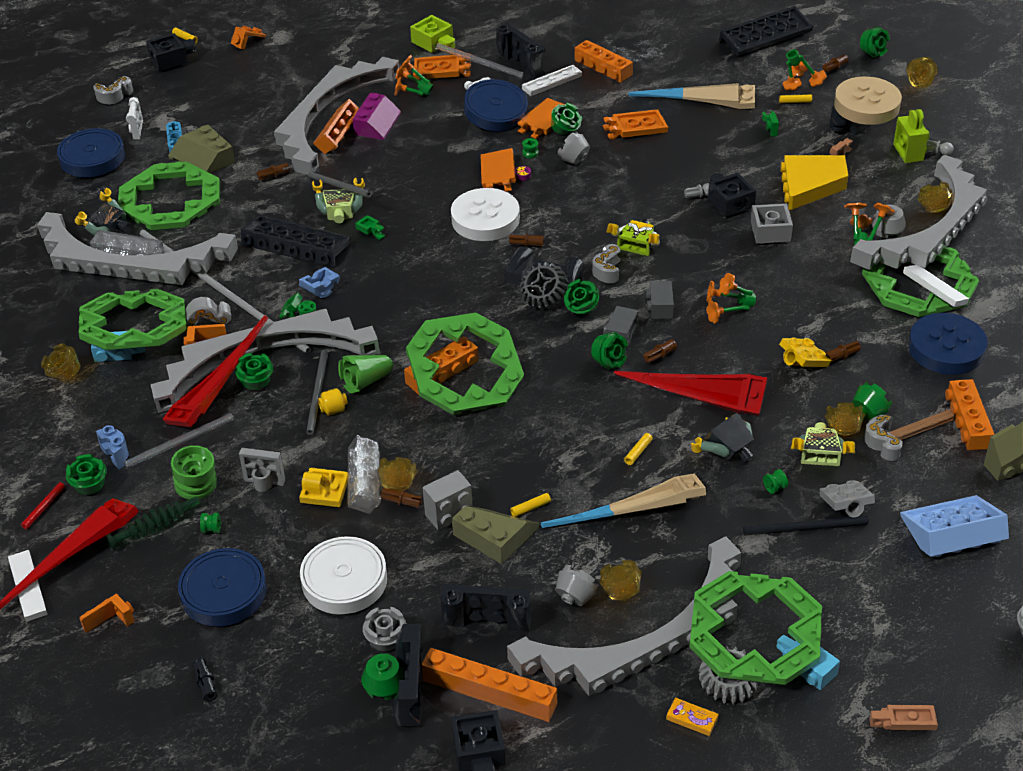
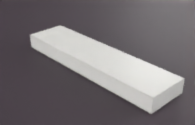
M571 65L522 85V89L530 96L581 77L582 71Z
M918 265L904 267L903 273L951 306L957 307L968 303L969 298Z
M29 550L8 556L15 585H17L34 569ZM36 580L18 595L26 622L48 615L38 580Z

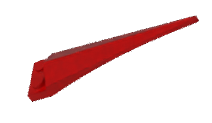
M264 315L239 346L210 375L171 406L162 419L166 424L191 427L198 418L205 414L239 363V358L246 353L268 320V317Z
M613 372L616 376L739 414L745 413L755 416L760 415L767 384L766 377L751 374L703 375Z
M114 498L107 501L104 506L98 507L0 601V609L28 586L73 554L105 535L125 526L139 510L135 505Z

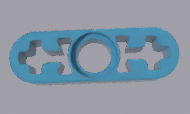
M177 121L169 122L166 125L169 152H171L178 138L182 136L181 125Z

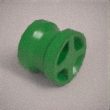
M528 138L522 142L524 157L535 158L538 156V141L536 139Z
M308 300L301 302L298 305L299 315L315 312L316 304Z
M780 469L775 470L773 474L763 476L764 486L771 494L776 493L778 489L788 487L787 476Z
M202 513L200 517L201 533H208L209 531L219 533L221 528L220 514L208 515L207 513Z

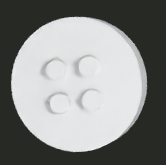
M480 188L468 191L460 195L452 204L451 218L453 228L457 233L471 240L492 241L501 239L511 234L517 228L520 220L519 204L511 194L499 189Z
M338 537L318 544L305 556L300 568V578L303 593L314 607L332 614H349L363 610L378 600L387 584V570L384 556L374 544L357 537Z

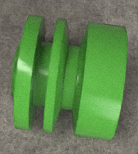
M187 446L174 454L171 460V468L176 493L189 500H198L210 495L216 488L217 483L215 461L212 452L201 446Z

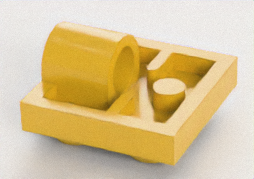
M782 338L779 344L785 349L783 358L787 365L828 367L831 362L826 353L818 349L814 345V341L809 338Z
M309 468V471L303 474L302 491L299 497L300 503L340 507L350 478L349 472Z

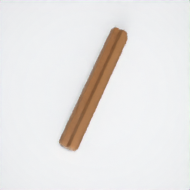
M946 410L889 433L903 440L952 421L954 414L951 410Z

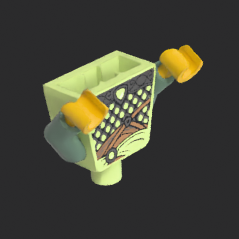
M357 178L354 179L355 186L364 188L365 182L363 178L360 184H357ZM320 180V186H315L314 181L312 182V188L316 191L317 208L323 214H327L328 220L342 223L344 219H351L353 214L361 208L362 195L344 189L324 190L321 193L322 181Z
M819 422L815 424V428H807L806 434H802L799 438H793L791 449L802 451L801 464L840 466L842 453H855V442L844 441L837 435L835 429L827 428L825 423Z

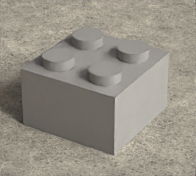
M787 203L752 205L751 225L756 244L791 242L793 224Z
M459 470L423 487L425 515L437 530L452 524V518L465 506L473 507L471 484Z

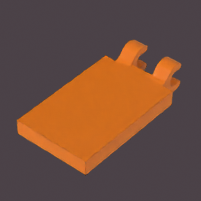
M460 54L415 58L414 69L426 79L457 77L459 74L469 77L471 71H465V69H470L471 62L467 63L465 61H470V55L460 57ZM413 72V77H415V78L418 79V80H421V79Z
M549 98L545 99L520 119L518 125L521 128L518 132L525 134L528 129L534 131L531 135L534 139H538L541 134H549L553 130L551 127L553 108L558 104H565Z
M658 109L613 114V117H604L603 119L605 123H608L603 125L604 130L613 132L608 134L611 140L619 135L623 138L668 132V126Z
M513 148L481 154L483 188L495 189L497 186L504 185L505 192L512 191L511 183H516Z

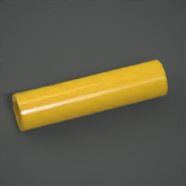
M178 28L172 30V33H175L176 36L184 40L192 39L195 41V44L198 42L197 37Z
M812 95L779 96V103L812 102Z
M645 433L624 458L625 463L632 465L653 440L649 433Z
M548 493L542 494L510 508L511 514L517 517L550 503L551 498Z

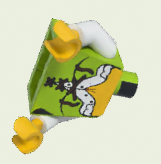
M642 219L641 222L631 220L621 228H618L619 226L616 224H608L606 232L617 237V246L620 250L649 256L651 246L657 247L660 244V235L654 232V226L647 219Z

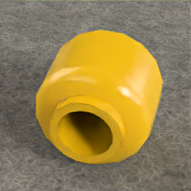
M337 388L322 392L320 398H318L321 412H325L328 416L344 412L345 405L348 404L346 394H341V391Z

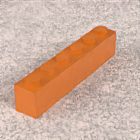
M430 648L421 665L423 681L547 722L550 721L557 706V688L434 648Z

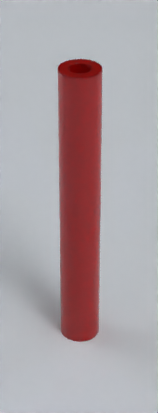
M59 482L21 523L22 528L27 530L65 489L63 483Z

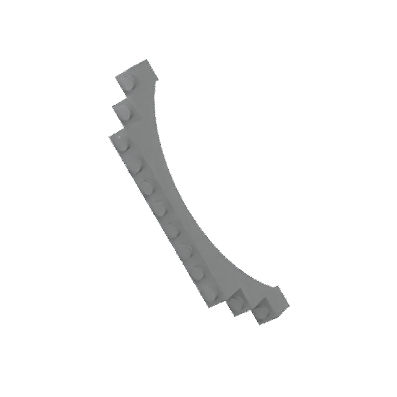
M382 57L376 64L358 61L352 69L335 65L274 131L276 145L283 146L285 158L292 159L294 171L308 175L309 172H315L319 167L318 154L312 151L306 140L308 129L317 114L333 100L352 90L378 82L394 81L399 68V60Z
M943 155L937 161L934 176L938 177L945 185L951 198L952 207L946 216L928 229L909 236L874 241L861 239L852 249L850 262L869 270L879 262L898 269L906 261L926 268L929 263H933L937 254L940 255L943 248L949 245L951 239L957 236L958 231L963 230L965 224L971 221L972 216L978 213L980 207L986 204L987 189L975 185V182H973L975 175L967 173L961 168L963 161Z
M46 212L37 224L41 238H44L43 241L47 252L50 254L54 269L183 285L190 271L207 273L214 260L231 262L238 250L235 235L219 233L216 237L203 243L178 251L155 255H119L94 249L74 238L66 230L62 214Z
M322 309L265 324L245 353H253L278 346L301 344L337 347L359 355L380 354V349L373 326L354 330L349 317L331 322L327 309ZM253 328L181 346L184 361L166 365L169 380L151 384L158 413L169 410L194 384L215 370L239 346Z
M726 536L709 544L708 560L711 563L702 587L726 572L735 571L740 567L741 552ZM730 598L713 610L724 619V625H729L736 619L738 605ZM694 600L669 623L652 633L628 642L595 648H565L530 641L526 636L507 646L508 660L521 677L534 674L541 668L555 687L575 678L587 695L590 696L594 693L602 692L609 685L621 682L630 674L638 673L651 663H657L663 657L670 653H676L680 648L690 644Z

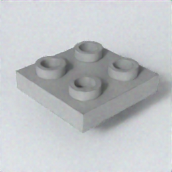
M241 448L239 456L245 481L253 482L255 489L260 492L268 491L272 485H284L285 475L280 452Z
M851 480L847 481L846 484H830L825 488H820V497L835 511L842 509L850 517L860 516L864 511V505L875 503L874 495L859 481Z

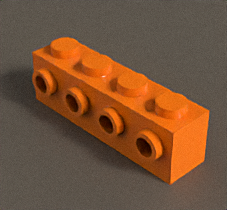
M588 40L575 47V61L620 83L633 75V62Z
M348 99L338 107L313 144L324 154L329 151L333 152L338 147V143L344 138V134L351 128L350 125L353 124V118L359 108Z
M463 336L458 342L454 341L427 356L426 358L439 364V369L432 380L437 383L444 382L453 375L474 365L479 361L478 347ZM411 366L404 369L405 383L419 395L416 380H414Z
M973 379L950 381L949 387L945 391V397L950 402L951 412L955 415L956 427L961 432V441L965 442L967 450L988 449L990 437L994 435Z

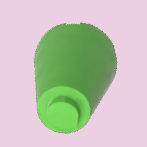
M387 355L343 356V359L338 364L340 379H344L346 385L343 386L349 393H356L391 373L393 368V361Z

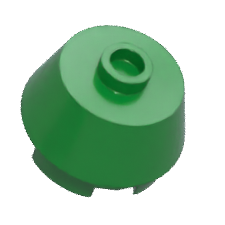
M874 27L864 31L860 38L861 50L874 58L885 55L888 51L886 49L887 41H890L888 31L883 30L881 27Z
M570 103L565 105L558 104L554 107L551 113L552 129L560 135H568L577 130L582 121V116L577 112L578 108Z
M581 279L571 282L567 286L568 289L564 295V303L567 309L579 315H589L594 312L599 301L597 286L590 281H581Z
M616 332L599 335L592 344V357L606 369L621 367L627 359V356H625V346H628V342L624 336H620Z
M252 353L245 354L239 358V363L235 368L237 378L245 388L250 390H259L266 387L273 372V365L265 354H262V356L252 355Z
M865 382L858 387L852 400V405L861 417L870 421L876 416L888 414L889 409L892 407V401L888 402L885 398L887 393L876 384L870 386L868 382Z
M92 454L80 455L76 457V461L70 466L67 465L66 480L80 494L89 495L96 493L104 485L107 472L106 465L101 459L93 458Z
M390 654L375 655L367 662L362 673V685L371 697L375 695L377 697H384L385 700L392 699L399 691V680H405V669Z

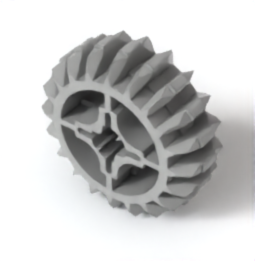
M727 645L725 647L737 660L746 655L745 649L739 652L736 646L733 650H730ZM703 660L699 668V679L702 689H706L708 696L714 694L715 701L721 698L723 703L731 700L734 704L738 699L743 703L745 697L750 699L752 693H756L760 682L715 677L713 670Z

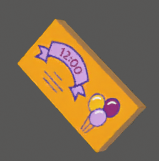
M675 698L667 713L666 720L710 736L718 720V714Z

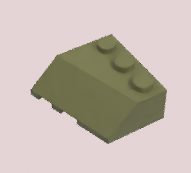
M209 125L201 126L194 131L180 136L168 155L169 159L189 162L208 173L235 163L232 146Z
M1023 421L1017 426L1011 424L990 437L984 466L997 481L1023 472Z
M465 506L452 518L454 536L500 564L511 556L541 526V523L470 506Z

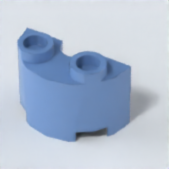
M324 267L316 271L312 278L307 275L299 279V286L315 296L325 298L332 293L331 289L335 282L338 284L340 275Z
M111 425L97 430L96 434L100 448L106 455L112 454L111 460L119 470L125 466V460L129 456L123 433L114 429Z

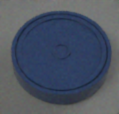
M487 79L476 82L467 89L464 98V113L468 120L477 127L489 131H508L519 126L518 122L526 115L528 101L525 93L516 85L503 80Z
M94 128L78 131L66 137L59 144L57 155L60 166L66 173L77 177H95L117 168L125 158V150L122 139L117 133L107 129Z
M934 313L926 315L914 323L910 332L908 348L915 361L923 367L941 374L957 375L970 372L980 366L985 357L988 341L983 329L969 318L952 313Z
M221 548L201 554L184 568L179 578L178 592L184 611L193 620L209 626H227L238 623L257 611L265 599L267 584L264 569L256 557L240 549Z

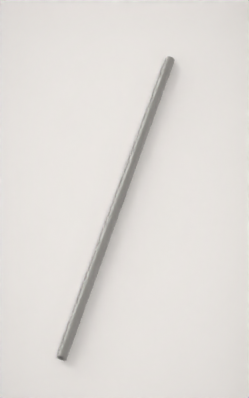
M140 231V235L164 253L173 252L171 248L147 231ZM192 272L258 320H261L264 314L206 273ZM268 318L265 324L273 323V321ZM306 344L295 345L306 354L311 352V348Z

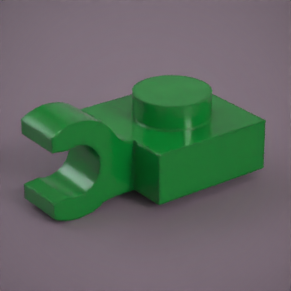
M771 111L769 115L762 112V120L766 122V130H769L771 136H777L779 122L774 111Z
M368 215L355 223L356 229L367 235L373 233L378 240L385 237L381 233L384 227L380 225L378 220Z
M298 292L287 299L279 315L280 319L284 316L287 319L295 317L294 313L298 311V305L303 298Z

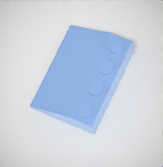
M977 495L900 512L901 518L920 549L930 557H940L944 553H957L962 551V549L979 548L983 544L1000 543L1001 540L1009 539L1008 515Z

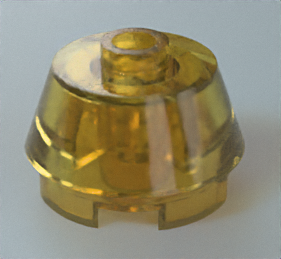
M929 57L915 58L906 67V75L910 83L915 87L924 88L930 86L935 75H938V67Z
M940 182V185L932 187L931 184H928L919 189L918 201L926 212L937 213L950 206L952 189L949 188L948 183Z
M64 343L54 346V351L48 357L46 355L43 357L41 367L47 376L60 381H67L78 372L80 361L73 347L66 346Z
M850 402L837 403L835 408L827 406L825 414L829 428L835 429L837 434L841 436L858 433L865 417L863 406L854 407V403Z
M396 457L395 460L391 461L383 458L380 460L379 467L377 468L381 485L397 491L409 489L418 472L416 470V463L411 464L410 459Z
M622 560L623 564L612 567L610 563L600 570L601 578L599 583L611 599L625 600L635 596L640 591L642 572L636 566V562Z

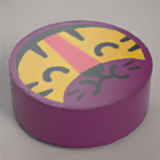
M527 166L517 167L515 169L516 179L520 181L530 179L531 169Z

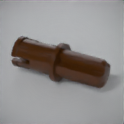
M844 54L838 58H832L822 66V69L825 72L833 69L837 70L840 66L847 64L849 59Z
M288 163L277 166L271 165L270 168L257 171V177L259 180L271 177L276 178L278 175L290 173V168L283 169L289 167Z
M528 233L526 235L511 234L509 236V244L525 245V247H543L544 236L528 235Z
M670 339L661 345H655L654 349L644 353V361L651 363L659 358H665L666 354L676 350V342Z
M858 341L847 345L841 344L837 348L825 353L831 360L830 363L841 358L846 359L848 355L861 350V345Z
M383 488L381 491V499L398 503L399 506L403 504L416 509L420 508L422 496L406 493L405 490L397 491L389 488Z

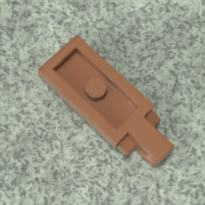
M887 705V708H882L881 711H871L869 717L870 727H884L887 730H937L938 727L933 705Z

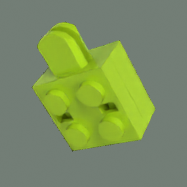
M430 15L410 26L411 42L433 53L440 48L446 51L455 49L453 25L436 16Z
M921 109L910 110L909 116H902L897 119L893 145L904 163L924 161V156L927 153L926 145L930 135L923 125L924 115Z

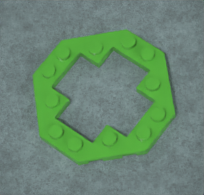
M189 162L154 164L119 187V206L126 215L130 216L131 220L139 224H145L146 228L150 230L186 227L191 224L190 220L195 217H201L208 212L207 209L209 207H215L220 203L219 178ZM186 177L187 186L202 185V200L185 201V211L152 214L151 204L136 206L137 191L153 190L155 179Z
M945 246L941 254H937L935 261L947 264L943 275L958 280L954 289L969 298V303L978 287L979 280L971 274V269L967 263L959 258L958 251ZM879 262L870 270L863 267L862 275L883 306L921 317L964 308L968 305L967 303L966 305L953 307L932 292L925 301L894 291L897 279L882 275L888 265Z
M150 289L147 293H140L139 290L124 291L125 295H116L114 292L105 293L79 308V339L105 350L160 346L187 330L184 299L159 289ZM147 302L155 307L165 309L159 313V320L165 323L148 333L132 328L119 336L100 328L107 324L106 317L101 316V314L112 310L119 304L129 309H136Z
M478 313L425 320L406 347V354L411 363V370L418 386L419 396L452 415L461 414L462 411L484 410L490 406H505L524 377L509 330ZM465 330H468L497 346L490 361L503 367L505 370L490 393L472 384L463 397L432 380L439 369V364L426 358L425 355L440 334L458 342Z
M728 571L695 592L689 648L721 678L786 685L820 661L822 605L792 578L772 579L769 578V575L761 574L744 576L738 575V572ZM742 590L757 604L775 594L801 618L788 628V633L800 645L771 664L755 649L737 660L711 635V633L724 626V619L713 609Z

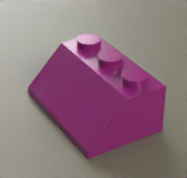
M370 93L353 118L354 135L384 140L400 116L401 111L385 95Z

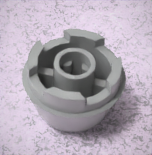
M576 132V134L571 133L564 140L566 143L563 149L559 148L558 150L561 160L576 165L587 157L590 146L584 135Z
M887 204L891 209L895 210V214L892 216L886 214L875 234L883 238L893 235L899 237L906 227L903 211L898 206ZM878 210L872 217V228H874L878 219Z
M565 565L563 570L559 571L555 591L566 603L583 606L596 595L599 585L593 584L595 579L585 571L571 570L572 565Z
M394 607L382 610L375 608L365 617L363 634L375 649L391 651L396 647L397 637L402 624L407 623L402 613Z

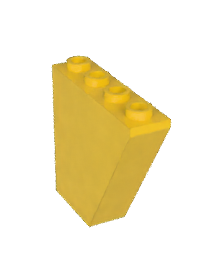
M784 155V162H781L780 169L782 172V182H784V201L788 203V210L847 189L848 170L845 155Z

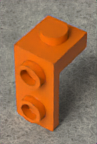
M243 25L242 27L235 28L231 44L240 49H245L249 35L265 38L266 34L262 33V30L253 27L251 29Z
M225 324L188 326L187 336L184 337V346L227 335Z
M117 594L106 599L79 618L82 628L86 633L115 614L127 627L135 622L132 614L134 612L132 605L128 601L124 602Z

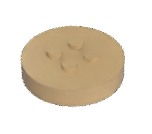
M855 77L843 81L837 87L834 106L836 111L849 121L867 125L882 124L894 119L898 115L902 95L895 85L886 80L875 77Z

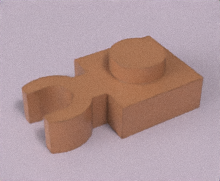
M848 138L840 141L831 148L830 155H845L846 152H850L852 148L849 145L853 141Z

